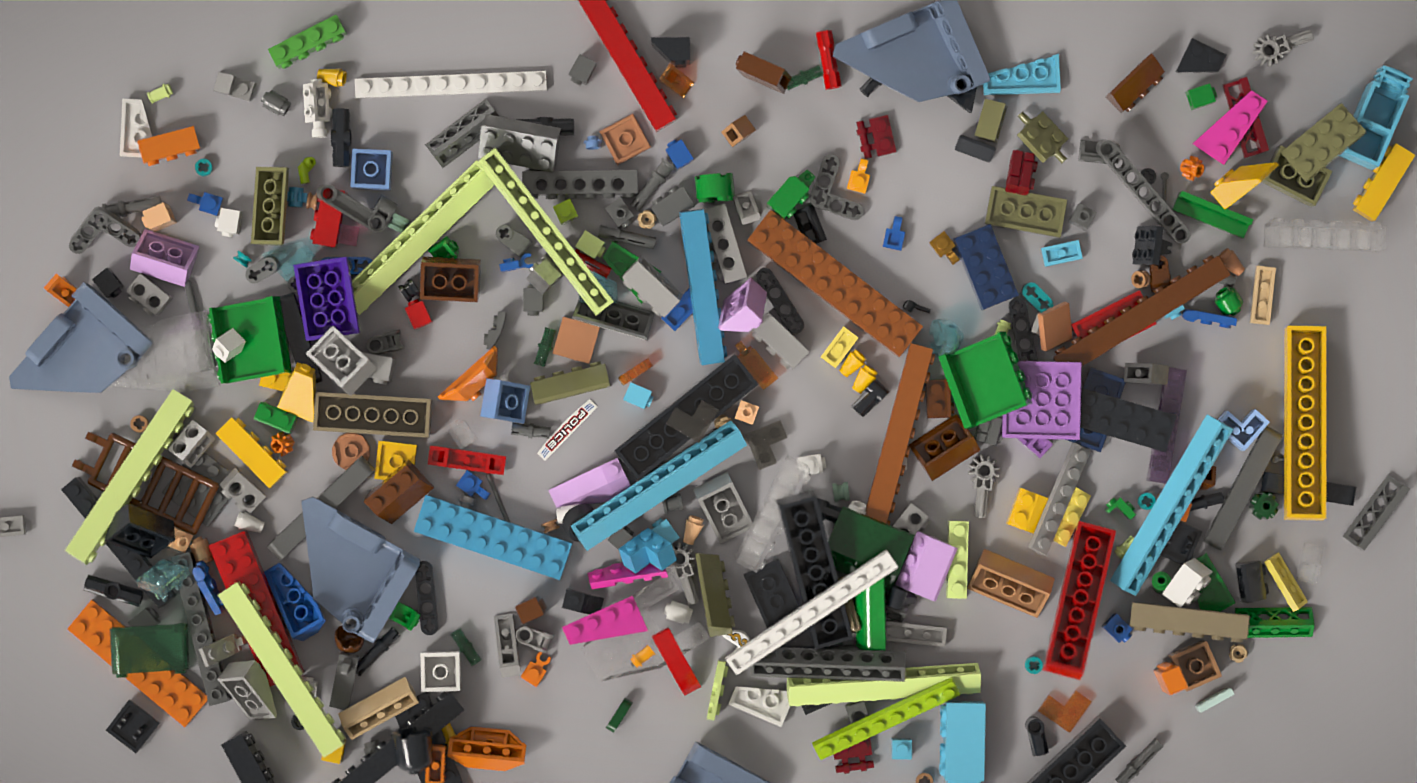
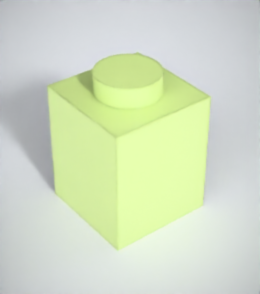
M586 230L575 246L593 259H596L597 256L601 258L606 250L603 247L605 242Z

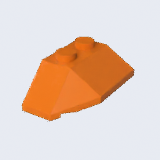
M493 346L437 397L440 400L469 401L471 399L475 401L481 395L479 391L485 387L486 378L494 379L497 376L498 348Z
M471 726L450 737L447 756L467 768L507 771L524 764L526 744L521 742L510 730Z

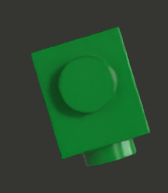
M446 236L430 247L429 252L433 257H453L456 259L459 254V246L454 240H450Z
M1113 497L1106 504L1107 508L1105 511L1107 513H1110L1117 507L1129 520L1136 515L1134 513V506L1129 501L1124 502L1121 497L1117 499Z
M398 601L389 619L412 631L413 627H416L419 623L420 614L415 609Z

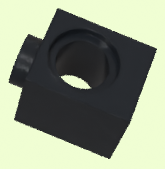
M105 268L92 279L106 298H115L122 293L121 289L124 285L110 268Z

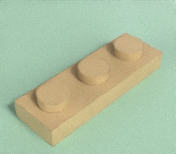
M1256 266L1250 323L1270 325L1276 268Z

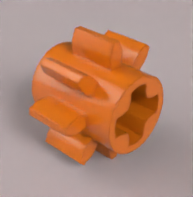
M1192 155L1190 159H1184L1180 165L1182 176L1194 181L1195 177H1201L1204 172L1203 161Z
M281 431L271 437L272 442L270 446L274 453H280L281 456H284L293 451L292 447L295 442L291 434L285 435L284 431Z

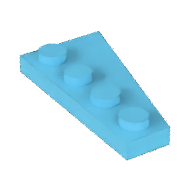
M1059 54L1045 59H1038L1031 63L1020 64L1013 68H1005L988 73L990 81L983 84L984 95L1060 93Z

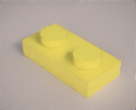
M843 326L821 355V358L836 369L858 337Z

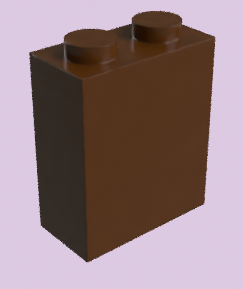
M745 51L736 60V69L743 77L782 94L785 93L792 76L784 68Z

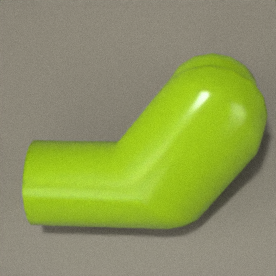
M313 157L304 158L298 166L301 184L310 183L308 173L316 164V160Z

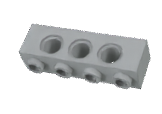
M725 204L705 209L704 213H708L709 224H706L711 233L712 243H709V245L713 244L715 250L713 252L714 263H719L720 270L717 271L720 282L724 281L726 285L747 278ZM716 221L723 224V229L719 232L712 229V224ZM720 240H726L729 243V247L726 250L718 248L717 244ZM726 258L734 260L732 268H726L723 265V261Z

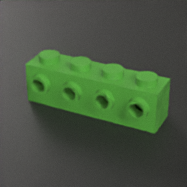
M334 15L269 48L268 51L275 65L279 69H285L293 65L292 62L309 57L313 51H321L327 47V44L343 40L347 33L339 17Z

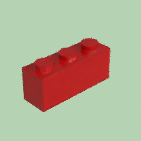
M325 188L323 196L328 198L331 191L329 188ZM317 197V202H320L319 210H315L314 213L316 226L315 229L312 228L310 240H313L314 245L337 249L343 213Z

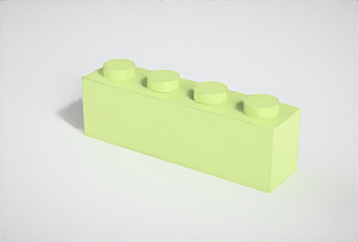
M948 521L947 543L958 549L946 576V598L967 599L969 521Z

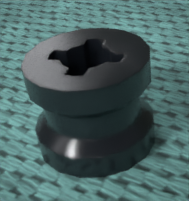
M411 278L407 280L405 285L398 286L408 302L412 301L414 296L420 295L419 289Z

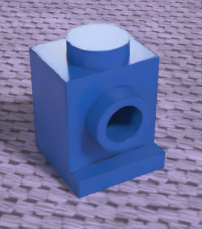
M1114 613L1101 626L1118 643L1121 641L1125 643L1132 636L1130 632L1133 629L1117 613ZM1118 626L1123 628L1121 633L1116 632Z

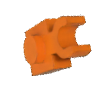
M543 652L537 654L536 663L533 661L529 662L521 675L522 679L535 687L538 686L547 671L542 667L551 661L550 656L546 661L540 659Z

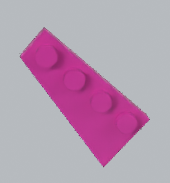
M1251 90L1192 144L1225 165L1268 103V100Z
M623 562L587 573L591 589L616 586L618 582L629 584L633 583L635 579L644 578V581H649L654 576L660 575L661 578H668L666 568L661 571L651 563L636 574L625 567Z
M633 595L562 627L569 645L648 631Z

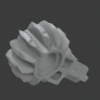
M1306 30L1287 38L1285 35L1280 37L1274 35L1271 40L1269 34H1266L1264 39L1262 37L1257 39L1259 43H1253V47L1256 50H1253L1252 54L1258 55L1254 60L1258 61L1261 59L1260 66L1267 63V66L1271 67L1272 62L1277 65L1279 63L1278 58L1282 59L1285 54L1291 52V48L1312 41L1314 36L1311 30ZM1265 46L1271 47L1272 55H1267L1264 52Z
M980 454V461L975 457L972 459L976 465H968V467L974 468V471H969L968 475L975 474L971 478L973 489H977L975 517L985 518L988 490L992 491V485L996 482L992 477H1000V474L994 473V470H1000V466L993 467L997 460L994 459L990 462L991 455H987L984 461L983 454ZM983 465L989 468V473L986 476H981L979 473V469Z
M680 542L677 543L678 549H675L672 544L675 555L682 553L685 556V561L682 564L674 562L667 568H670L672 565L674 566L671 573H675L677 580H681L688 604H696L699 602V598L691 576L694 575L692 567L695 564L689 562V560H696V556H689L694 550L690 549L687 552L688 544H685L683 549H681Z

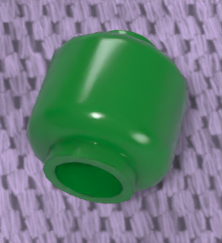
M1226 286L1216 293L1215 303L1223 315L1231 314L1234 316L1241 311L1244 301L1235 288Z

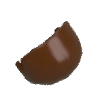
M343 625L339 626L335 631V643L340 651L356 653L363 647L364 638L355 633L345 631Z

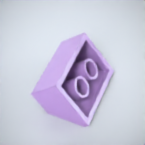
M145 229L132 252L130 270L185 287L192 273L199 246Z
M749 278L724 299L718 328L721 331L749 332L752 328L759 327L763 322L767 292L752 278Z
M917 531L896 585L936 602L958 548L932 535Z

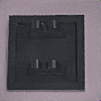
M1137 226L1132 264L1159 265L1160 255L1172 253L1167 247L1173 244L1162 239L1164 227Z
M1179 522L1160 556L1182 565L1190 561L1203 531Z
M129 699L105 731L136 754L161 722Z

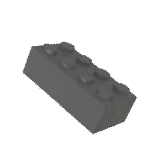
M486 114L481 125L478 158L481 159L495 148L507 164L553 172L558 159L561 128Z

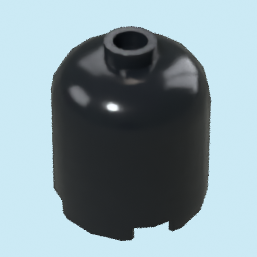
M416 727L398 729V734L393 732L395 760L400 769L409 771L411 775L420 774L421 770L430 766L432 763V730L430 728L424 727V731H417Z

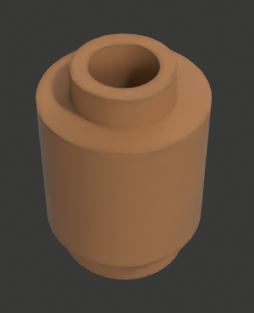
M200 536L191 540L192 544L189 547L196 562L204 561L208 563L214 560L207 538L203 539Z

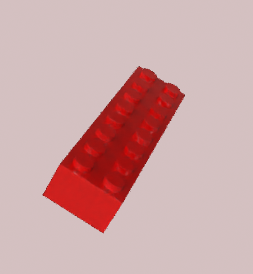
M1081 521L1078 522L1073 536L1042 671L1081 680L1086 667L1116 530Z
M242 531L208 545L225 588L228 589L237 582L245 583L250 591L248 595L251 600L255 599L261 608L259 612L262 616H266L271 623L270 629L273 633L277 632L282 640L280 644L283 649L287 648L293 657L291 658L293 664H297L302 672L305 673L248 531ZM249 644L254 659L261 665V668L266 673L269 686L271 687L276 685Z

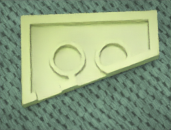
M718 660L707 713L708 720L714 721L715 715L720 713L721 704H718L719 696L723 697L725 685L721 684L723 677H727L729 667L725 666L726 661Z

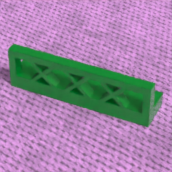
M1184 191L1179 192L1172 208L1175 212L1242 239L1254 220Z
M1291 607L1235 608V614H1247L1251 617L1249 619L1247 638L1313 637L1315 623L1312 607H1301L1294 612ZM1261 614H1267L1270 618L1268 620H1263L1259 616ZM1280 614H1286L1289 616V618L1281 619L1278 616ZM1308 614L1309 619H1301L1298 615Z

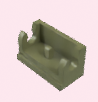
M985 99L975 136L993 143L998 142L1007 111L1005 103Z

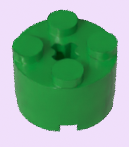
M733 173L695 176L696 197L699 203H715V199L722 202L733 201L735 196Z

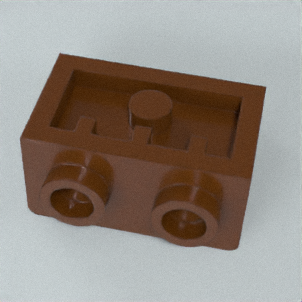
M947 379L929 380L928 384L926 383L927 419L951 418V414H955L954 402H951L952 393Z

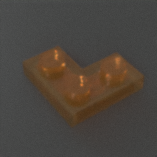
M1075 690L1065 705H1062L1048 695L1038 711L1070 733L1092 701Z

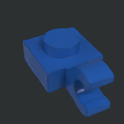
M204 192L203 197L189 193L187 201L199 204V211L218 216L223 198Z
M895 216L892 229L886 228L882 247L902 250L905 232L900 231L902 217Z
M524 254L519 261H515L514 258L504 259L503 263L499 264L501 272L531 268L533 264L525 263L527 257H532L531 254Z
M466 470L456 484L458 488L471 497L474 493H477L487 500L491 494L480 486L483 481L468 470Z

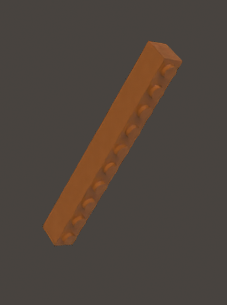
M910 343L866 506V516L888 525L891 522L888 520L889 513L893 514L896 502H892L894 494L898 495L901 485L898 483L899 476H903L906 465H902L904 457L908 458L911 448L907 446L908 441L913 439L916 429L913 428L914 420L918 421L920 409H917L919 401L923 402L925 391L922 390L924 383L928 384L930 372H927L929 364L933 365L935 354L932 353L933 349Z

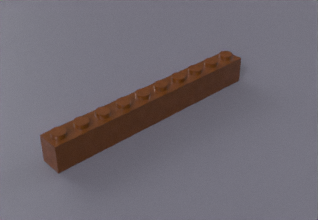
M1211 255L1202 260L1204 262L1202 266L1197 267L1194 265L1186 270L1188 274L1181 278L1178 275L1170 280L1171 285L1164 288L1162 285L1153 291L1155 295L1150 298L1146 295L1137 301L1138 305L1134 308L1128 306L1121 310V316L1115 319L1113 315L1104 321L1105 325L1098 328V326H1095L1087 331L1089 334L1087 337L1082 339L1079 336L1071 341L1072 346L1067 349L1065 346L1055 351L1056 356L1053 359L1055 362H1082V366L1231 274L1219 255L1215 258Z

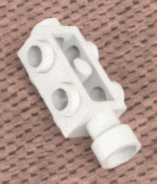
M313 79L311 83L303 84L305 123H313L312 138L328 137L325 122H330L332 117V109L329 107L331 90L328 88V83H322V79Z

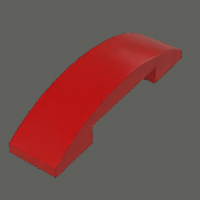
M430 446L427 465L504 475L506 456Z
M669 627L654 634L652 638L684 696L701 688L697 677L688 664Z

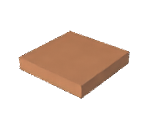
M634 114L599 131L617 166L651 148Z
M1062 302L1038 314L1041 350L1048 351L1072 339L1068 302Z
M563 317L553 354L590 364L600 327Z

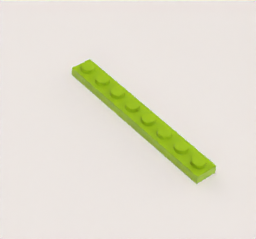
M951 677L813 741V747L820 760H823L960 696V693Z

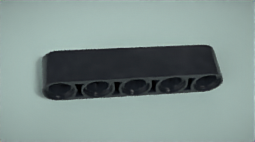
M294 292L280 296L285 332L295 363L307 364L315 369L316 383L322 382L319 366L306 354L312 348V345L305 338L302 314Z
M1264 472L1261 491L1284 495V475ZM1326 482V502L1354 506L1357 487Z

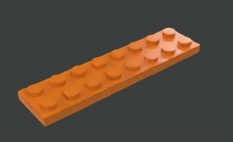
M93 599L67 628L68 631L182 726L186 727L208 701L205 692Z

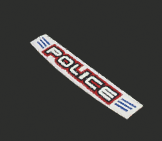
M589 399L552 434L537 454L546 461L597 406Z

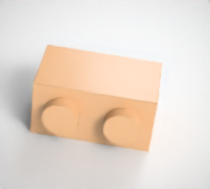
M164 202L142 211L144 216L141 218L145 227L155 232L177 223L170 205Z

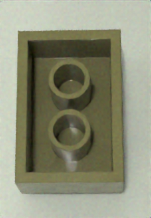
M1282 145L1277 147L1270 163L1277 162L1279 166L1261 182L1309 207L1315 206L1333 171L1323 168L1308 182H1305L1281 154L1286 148Z

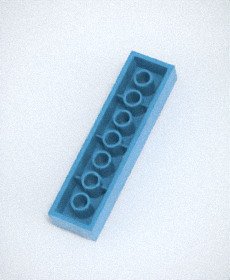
M426 495L413 531L561 580L573 544L430 495Z

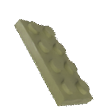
M1340 103L1284 149L1281 154L1302 179L1308 182L1367 132L1346 107Z
M991 186L985 224L1060 238L1067 200L1028 193L1026 196L1006 192L1005 188Z

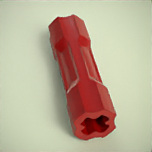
M832 30L816 32L825 89L840 88L842 86L836 58L833 57L834 39Z

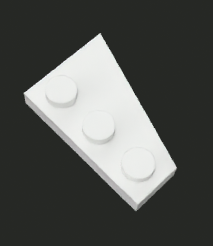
M122 99L120 157L141 158L137 141L152 137L143 102L138 99Z
M737 686L728 705L779 727H782L790 708L787 691Z

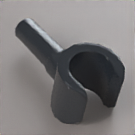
M906 300L902 306L910 313L914 308L926 313L931 311V309L920 306L912 300Z

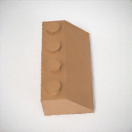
M984 549L975 566L967 589L1038 618L1051 594L1055 578Z

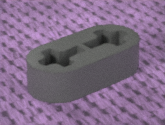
M274 256L264 258L246 270V279L250 283H258L276 273L280 269V262ZM273 262L272 268L266 270L265 266ZM260 270L261 273L258 274L257 277L253 278L252 274Z

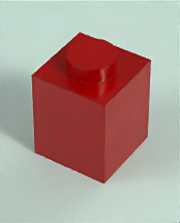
M416 299L408 303L409 307H406L405 310L414 330L433 323L424 301L419 302Z

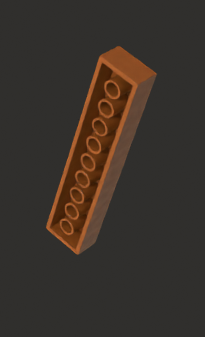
M772 210L767 213L747 239L748 243L898 358L923 328L921 324Z

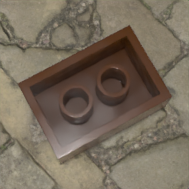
M423 256L421 261L420 299L478 302L480 297L481 260Z

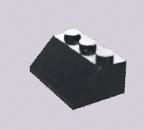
M127 503L115 513L105 536V541L152 558L175 541L174 521Z

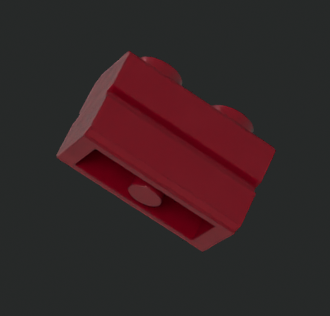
M1019 150L1012 151L1005 187L1006 192L1026 196L1030 189L1033 190L1035 178H1032V173H1036L1038 161H1035L1034 153Z

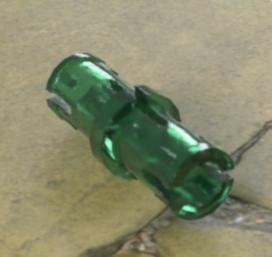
M817 65L804 72L801 70L799 74L792 76L791 84L788 85L787 90L789 91L802 84L807 85L809 81L822 77V71L817 72L821 70L820 66Z
M547 327L544 328L541 343H538L537 347L539 349L533 363L536 365L540 364L543 367L546 366L549 352L552 351L553 347L551 345L556 330H550Z
M461 628L450 634L460 648V653L464 654L471 666L482 660L472 646L473 643L469 642Z

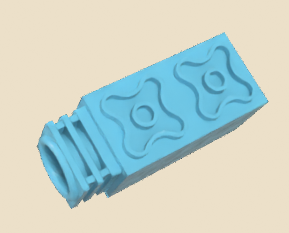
M1381 66L1376 70L1377 74L1373 77L1375 80L1366 85L1353 115L1367 133L1339 155L1370 170L1380 166L1409 96L1406 95L1408 92L1407 88L1410 87L1409 83L1413 80L1406 73L1389 66Z
M949 700L940 706V736L943 737V743H940L939 774L943 776L946 783H981V781H984L985 703L983 701Z

